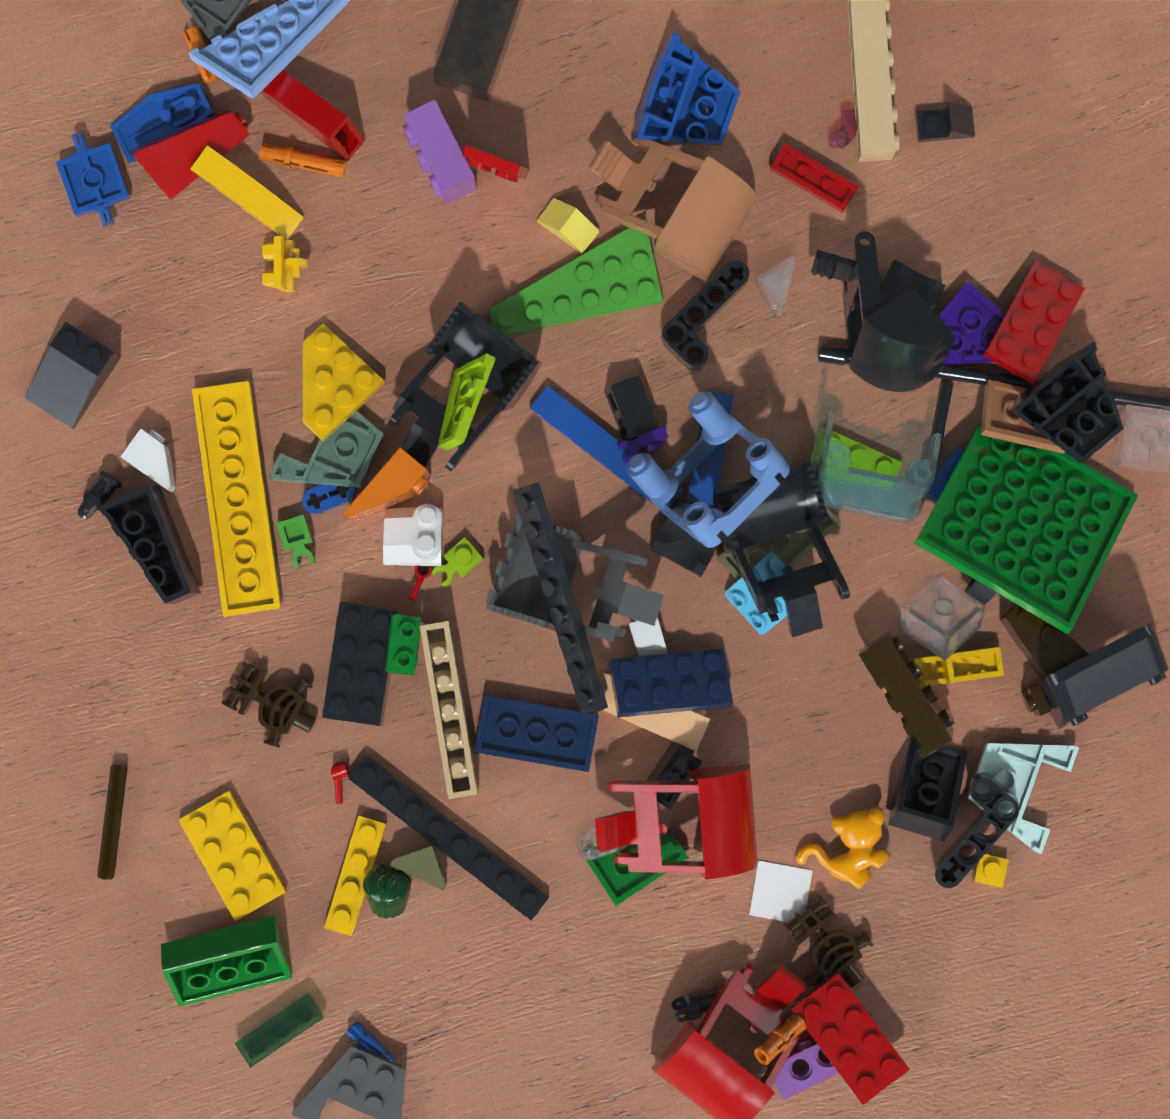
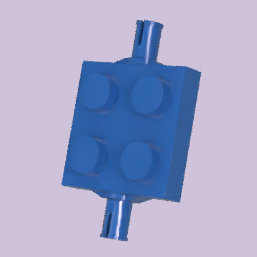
M82 132L77 133V135L73 134L71 137L77 152L68 158L57 161L56 164L74 215L79 217L91 212H98L103 227H109L108 223L112 226L115 222L109 208L116 203L130 199L114 149L110 143L99 147H87Z

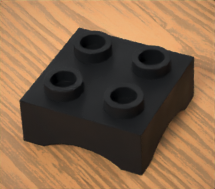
M894 260L880 286L882 305L885 306L911 287H914L915 293H919L920 298L925 299V303L930 304V309L934 310L946 285Z
M678 498L672 511L683 518L685 510L692 504ZM667 518L651 550L702 577L719 545L711 548L705 547L702 542L700 544L672 520ZM718 533L717 537L721 540L720 533Z

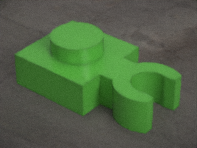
M305 515L276 523L284 550L289 551L293 549L294 551L292 555L293 566L296 569L300 568L298 560L302 555H307L309 563L314 564L315 557L306 548V545L313 543V539Z

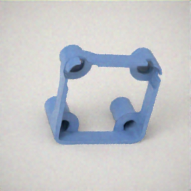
M705 391L695 394L688 406L689 412L703 428L699 440L668 470L663 471L649 454L641 453L630 459L627 473L660 512L700 544L702 542L705 547L711 548L722 542L717 537L721 530L728 537L780 485L775 476L780 473L783 478H786L789 474L790 466L769 439L759 438L727 413L711 392ZM736 433L751 443L746 451V458L751 463V474L758 480L726 513L717 508H710L705 502L701 501L690 505L685 510L683 518H681L665 505L675 495L678 485L718 445L725 443Z

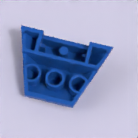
M672 32L653 65L635 117V139L722 145L741 91L715 68L712 69L706 64L695 50H691L680 40V36Z

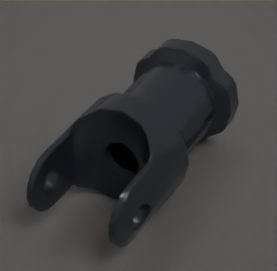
M102 469L99 472L100 477L91 489H86L83 493L84 502L78 509V515L82 519L90 518L95 511L99 510L98 506L107 503L106 501L116 488L122 487L119 481ZM107 483L108 485L106 486V488L103 490L101 494H99L100 490ZM84 509L88 510V514L84 513Z
M719 985L714 986L713 990L699 994L692 992L674 999L671 1006L674 1010H677L675 1019L678 1022H685L701 1018L704 1013L708 1012L720 991Z

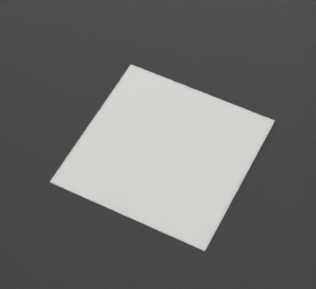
M759 861L749 915L785 922L794 918L795 915L793 913L796 911L802 915L806 912L804 905L808 901L813 870Z

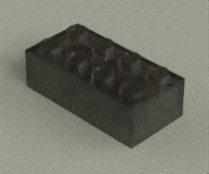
M459 0L433 73L435 84L489 102L524 0Z

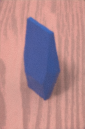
M197 83L150 94L110 127L128 163L137 161L130 153L134 148L214 115L215 112L202 86Z

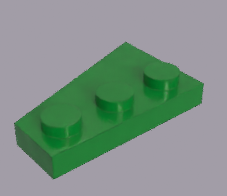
M673 833L660 837L663 861H686L689 859ZM637 844L584 857L616 907L667 874L661 872H629L628 864L615 863L614 856H620V853H637Z

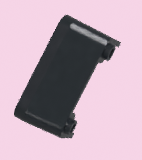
M1151 623L1054 672L1046 677L1040 686L1051 709L1050 714L1057 727L1061 729L1070 722L1073 727L1089 719L1086 713L1142 683L1149 682L1152 686L1166 679L1165 673L1169 668L1157 634Z

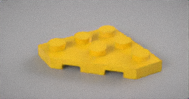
M322 324L303 341V423L324 442L384 385V380L328 327Z

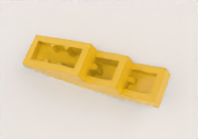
M208 145L191 167V171L213 185L216 190L238 204L241 209L275 233L284 236V239L289 240L304 219L302 215Z
M1000 647L909 659L910 662L915 660L923 673L920 678L926 686L929 684L933 686L1005 676Z

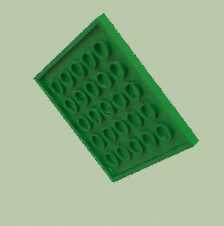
M981 419L914 544L1068 634L1072 630L1138 495L1085 463L1078 462L1066 452L1062 454L981 435Z

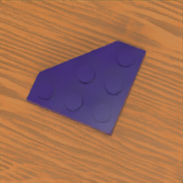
M967 282L939 314L940 320H944L945 325L950 327L951 334L956 336L954 343L947 347L950 353L942 361L944 365L994 362L983 356L1005 313Z

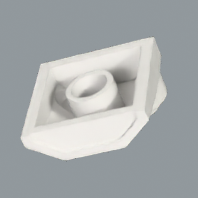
M423 504L418 508L386 509L383 536V564L441 566L443 508H437L432 504Z

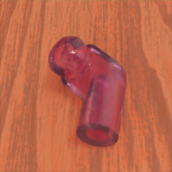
M847 109L841 111L842 127L836 133H831L828 137L829 145L832 148H844L855 138L857 132L855 110Z

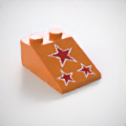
M400 447L343 515L354 523L411 499L416 493L420 496L430 485L428 480L431 475L427 469Z

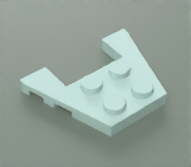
M986 743L975 775L981 772L988 773L1016 796L1020 808L1019 815L1007 830L1034 852L1042 854L1050 829L1023 820L1022 816L1041 763L1043 762L1071 772L1079 747ZM982 781L976 784L975 790L977 793L984 795L990 792L991 785ZM969 789L967 798L983 810L984 808L971 797ZM1005 800L1000 802L997 808L1002 813H1010L1014 805L1012 802Z

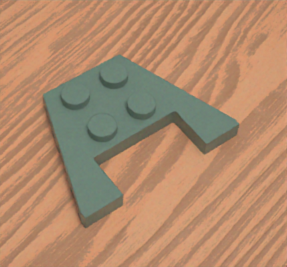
M356 411L324 442L319 439L308 464L280 453L269 477L274 481L361 488L384 434Z

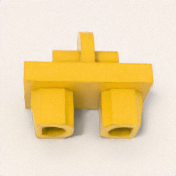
M274 236L273 242L262 245L264 259L274 261V270H264L262 273V284L284 292H295V278H300V268L308 267V260L300 258V249L295 248V241L284 239V236Z

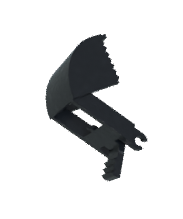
M862 231L856 235L854 240L856 261L817 249L811 270L813 276L819 274L821 278L826 276L828 280L834 278L843 281L842 294L849 368L857 376L883 390L909 392L923 387L932 381L937 374L942 372L944 368L942 361L950 353L947 347L954 343L956 336L951 334L950 327L945 325V321L940 320V315L935 314V310L930 309V304H926L925 299L920 298L919 293H915L914 287H911L885 306L882 305L876 241L873 234ZM866 239L870 244L863 245L860 243V240Z
M464 302L458 303L452 314L427 346L425 352L429 355L435 354V356L399 395L392 408L395 412L390 417L389 424L393 427L409 411L419 417L413 424L401 448L424 468L430 463L438 448L447 404L443 406L420 387L446 358L456 366L461 367L486 353L495 357L496 359L485 388L501 399L475 430L469 427L464 443L457 446L459 449L445 466L449 471L455 469L503 411L515 407L542 364L536 357Z
M810 460L794 466L789 465L790 471L786 478H783L778 473L775 478L780 485L728 537L722 530L719 532L725 554L732 553L759 614L767 612L771 622L778 621L777 613L779 611L774 599L778 597L783 598L787 613V623L792 637L823 628L818 596L814 586L832 581L841 600L850 598L848 585L818 525L830 519L827 513V508ZM753 476L746 481L730 483L713 491L714 508L726 513L758 479ZM806 529L822 562L793 571L791 566H785L782 569L783 575L757 582L742 549Z

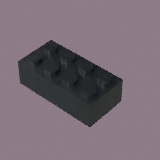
M340 602L322 718L383 726L391 673L385 671L391 616L393 614L400 615L399 611Z

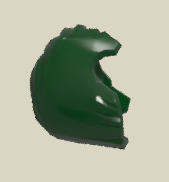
M384 864L376 865L368 871L363 881V889L372 912L378 917L386 919L389 917L395 918L405 911L412 882L405 872L387 867Z

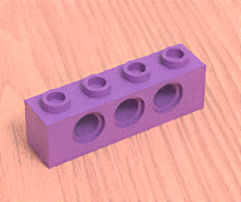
M868 1012V1014L871 1016V1018H872V1019L874 1020V1022L877 1024V1022H876L874 1016H873L870 1012ZM811 1037L795 1044L797 1048L791 1051L775 1080L783 1100L838 1073L829 1059L821 1060L818 1058V1052L821 1048ZM797 1059H803L807 1062V1067L802 1073L792 1071V1064Z

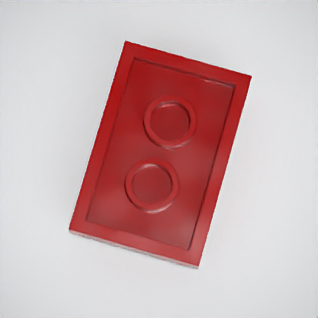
M468 145L465 146L462 154L463 157L469 159L468 165L490 173L492 168L496 169L494 175L516 183L519 178L526 180L530 170Z

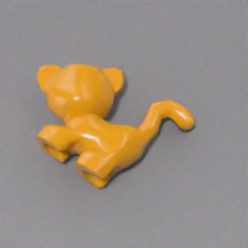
M878 806L868 811L860 810L851 812L846 816H835L831 819L832 827L840 835L843 843L850 848L849 852L831 858L820 844L806 843L798 850L795 858L797 863L805 864L808 857L813 854L833 877L849 882L856 889H860L873 875L868 868L873 865L879 869L892 855L886 849L879 848L876 851L874 849L875 844L882 837L881 825L885 817L883 809Z

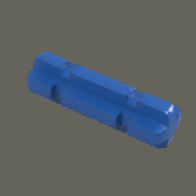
M356 1021L347 1030V1035L353 1041L357 1040L358 1046L396 1062V1057L390 1051L386 1052L385 1047L370 1032L366 1033L364 1031L366 1028L360 1022Z

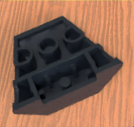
M1095 342L1088 344L1055 365L1020 394L1010 409L1014 414L1080 463H1084L1124 429L1113 394L1108 392L1104 380L1106 373L1104 367L1100 368L1095 353L1097 351Z

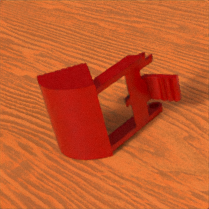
M738 764L687 769V775L693 781L621 780L609 782V791L633 793L634 811H623L595 818L597 851L614 850V848H620L621 846L637 844V853L625 852L620 853V856H614L616 864H628L629 872L701 874L705 880L738 875L755 869L758 866L750 765ZM656 792L698 793L703 861L662 860L660 833H666L667 827L664 823H659Z
M748 963L746 968L743 967L740 972L737 970L722 986L698 1029L691 1020H688L666 1048L665 1052L662 1053L661 1057L652 1066L653 1072L714 1119H753L775 1094L772 1085L801 1033L793 1039L791 1046L786 1051H781L775 1056L760 1080L711 1043L706 1037L726 1003L750 1021L749 1029L752 1033H756L758 1029H761L769 1036L774 1028L781 1027L786 1022V1020L780 1017L782 1010L790 1002H793L807 985L783 965H780L760 984L753 995L744 989V986L754 971V967Z

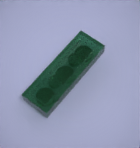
M308 992L234 1044L251 1068L322 1020L325 1016Z

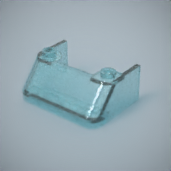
M829 410L818 421L811 463L825 506L901 523H908L916 519L921 512L935 478L942 434L935 433L923 442L921 459L912 461L906 468L905 477L899 478L849 467L851 459L849 448L842 442L830 440L835 411Z

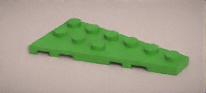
M631 228L624 230L490 308L493 325L505 335L510 336L662 304L663 298L650 238L648 235Z

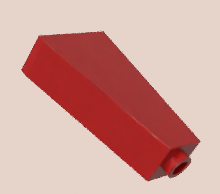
M283 70L261 91L267 100L336 154L347 160V162L365 141L347 115Z
M227 109L134 148L130 153L166 196L172 200L199 177L191 171V167L207 145L224 157L250 135L245 129L249 124L238 111L233 114Z

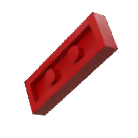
M786 143L770 167L772 172L841 213L844 212L858 189L857 185Z

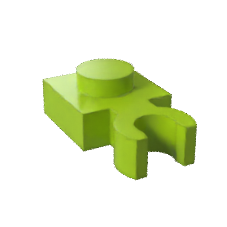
M464 537L444 555L448 563L436 566L431 573L435 576L440 571L446 572L447 579L441 585L447 587L452 583L455 573H458L463 578L484 559Z

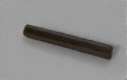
M114 764L110 767L97 872L99 879L111 880L115 874L127 776V766Z

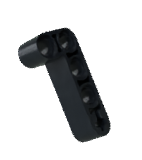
M736 260L728 263L663 328L661 336L663 345L689 370L701 369L708 358V349L696 334L747 284L750 274L749 268L742 261ZM739 271L741 273L740 280L734 279L728 288L726 283L730 279L731 272L735 274ZM719 290L723 295V299L719 302H713L708 298V292ZM696 309L702 313L703 318L699 322H692L687 317V313L690 310ZM671 329H677L682 333L683 338L678 342H672L668 339L667 332ZM696 349L701 352L703 358L699 362H691L687 358V352Z
M978 773L970 781L971 797L984 809L936 864V881L944 888L957 886L1019 815L1020 808L1016 796L988 773ZM982 781L991 785L990 792L984 795L977 793L975 790L976 784ZM1005 800L1013 803L1014 808L1010 813H1002L997 808L999 803ZM982 823L993 824L995 827L994 832L990 835L981 834L978 828ZM969 844L976 851L972 856L966 857L959 852V849L963 845ZM954 856L958 862L954 867V876L948 874L944 877L943 868L949 870L954 865V858L952 857Z

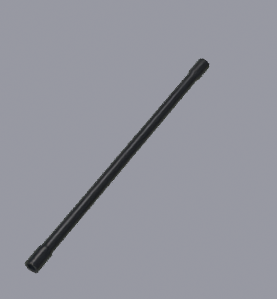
M820 345L818 362L850 365L848 350L846 348ZM944 365L942 372L935 376V378L985 385L988 380L1029 388L1032 385L1017 375ZM1108 389L1109 394H1113L1116 405L1170 414V397H1157Z

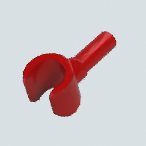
M415 566L414 571L417 576L408 599L415 601L424 579H428L432 575V566L429 567L426 575H420L419 568L421 566Z
M345 761L336 763L331 768V776L335 785L336 804L343 803L341 779L349 777Z

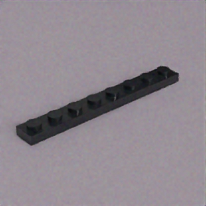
M538 482L514 489L512 492L515 504L521 517L524 533L529 543L533 562L538 572L541 588L547 601L550 617L556 630L559 646L565 659L567 672L571 679L581 713H589L606 709L608 704L540 484Z
M367 755L364 756L348 777L355 785L530 921H532L549 899V896Z

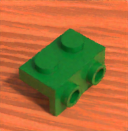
M397 614L391 616L386 672L415 675L418 663V640L421 636V617Z

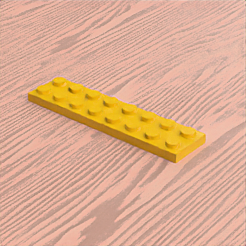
M244 381L192 389L223 617L282 609L251 383Z

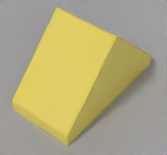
M555 198L552 199L537 220L539 224L582 255L600 232L577 208Z

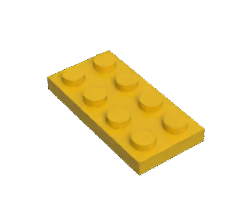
M231 791L224 793L178 820L234 921L239 920L287 892Z

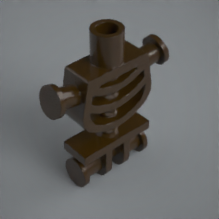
M243 662V670L240 675L236 674L234 679L239 681L236 688L229 686L228 690L230 693L226 701L222 700L221 703L237 711L236 705L240 697L245 699L238 711L241 715H246L253 700L260 703L258 720L263 727L270 729L267 740L264 739L263 741L265 744L280 748L278 742L281 733L289 734L293 725L309 733L317 718L302 710L307 701L302 695L308 687L312 688L313 685L302 676H299V681L294 688L287 684H277L265 694L259 691L267 673L260 671L255 682L252 683L250 679L254 672H258L259 669ZM244 685L251 688L248 695L241 691ZM280 689L287 690L278 699L272 698V695ZM291 695L295 696L287 705L283 703ZM266 707L271 710L269 723L265 718ZM277 713L281 715L279 727L276 726Z
M818 894V899L812 904L808 905L806 903L804 905L807 910L800 915L796 911L793 913L795 915L794 918L787 923L784 921L782 924L792 937L795 936L794 932L801 926L804 927L805 930L794 938L798 945L812 934L817 939L810 952V961L817 969L810 976H805L812 985L817 988L825 976L829 979L838 972L848 986L852 988L864 978L854 965L862 957L860 949L868 945L872 947L873 943L866 930L863 931V935L856 939H853L850 933L842 929L826 933L822 926L836 915L830 910L819 919L817 914L824 908L828 910L829 906ZM812 916L816 922L808 926L805 920ZM835 936H844L848 940H841L834 943L833 940H831V938ZM823 946L825 951L817 962V952ZM845 946H852V949L844 950L842 952H840L839 948ZM830 956L832 960L829 962L826 969H824L825 962Z

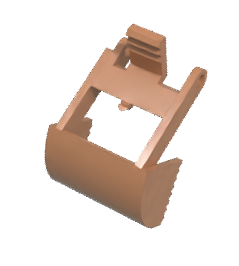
M634 135L631 143L638 149L646 152L642 161L638 164L630 160L612 143L603 141L588 168L617 191L622 192L617 202L598 195L594 202L601 204L600 211L621 225L656 238V253L707 283L716 269L718 261L725 254L733 236L740 229L747 213L755 203L757 195L754 190L734 172L709 156L702 160L652 140L635 139ZM664 160H668L697 171V174L664 228L632 216V213L646 190L650 192L655 190L656 183L652 182Z

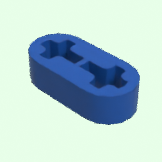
M320 484L304 493L302 503L304 508L311 514H322L352 501L356 494V488L350 487V490L346 492L347 497L345 498L340 494L331 497L330 493L337 491L338 486ZM316 494L318 497L325 495L328 497V499L320 502V508L318 509L313 505H308V502L312 500L311 495Z

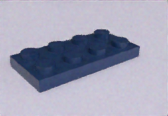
M723 649L610 659L608 663L618 718L731 707L733 704Z
M485 695L475 753L589 772L599 715Z

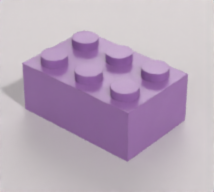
M434 99L404 114L406 124L402 127L405 131V136L412 149L418 148L415 152L424 173H431L428 178L437 199L443 197L445 203L448 204L476 190L474 175L465 157L462 156L463 153L436 100Z

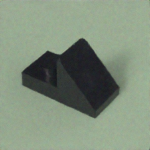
M948 104L942 110L919 111L915 114L918 142L975 137L972 108Z

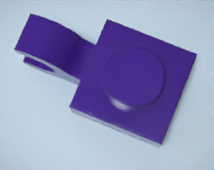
M663 426L640 435L634 440L623 441L617 448L618 450L623 448L631 450L632 455L623 459L624 464H628L630 459L637 455L638 452L647 450L648 453H652L663 448V443L666 442L669 436Z

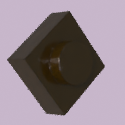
M1040 684L1024 689L1026 696L1023 697V701L1030 713L1034 712L1035 716H1041L1051 712Z

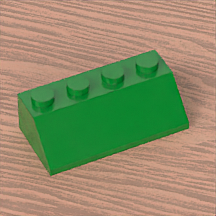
M275 915L161 944L162 973L179 1007L292 978L283 935Z

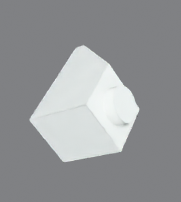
M140 429L120 457L173 493L176 486L170 449L162 444L165 438L152 429L149 433Z

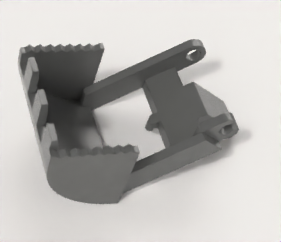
M516 514L515 520L517 522L513 535L507 533L504 546L508 548L504 563L499 561L495 574L500 577L495 591L491 589L489 591L486 609L556 631L541 588L538 572L533 562L529 543L524 533L521 517ZM552 525L570 585L581 551L610 558L601 588L596 587L593 590V594L598 598L589 627L583 625L587 635L611 642L614 641L615 635L624 637L626 630L609 625L613 613L655 626L664 595L623 582L628 563L646 567L648 559L585 543V538L576 532Z

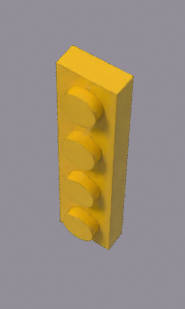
M361 815L358 816L324 928L353 936L365 898L363 881L368 871L375 865L387 823Z

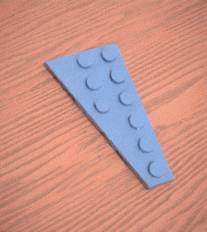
M288 0L279 6L273 4L236 26V30L223 38L221 35H218L211 39L212 44L200 51L198 48H195L188 53L191 60L254 99L351 0Z

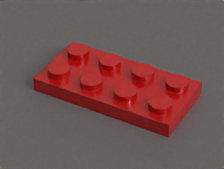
M1035 260L1031 264L983 356L1033 384L1038 379L1085 288L1040 261Z
M838 972L790 1007L795 1015H799L804 1020L809 1034L862 1105L910 1070Z

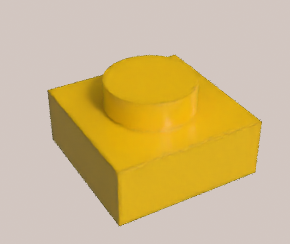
M985 854L976 864L972 881L1003 888L1009 860Z

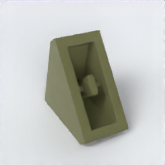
M434 845L396 857L390 864L442 891L447 884Z

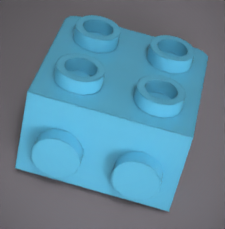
M771 551L752 568L757 582L783 575L782 569L786 565ZM743 577L725 592L727 599L761 635L767 633L787 615L785 602L782 597L774 599L779 611L777 613L778 621L771 622L767 612L759 614Z

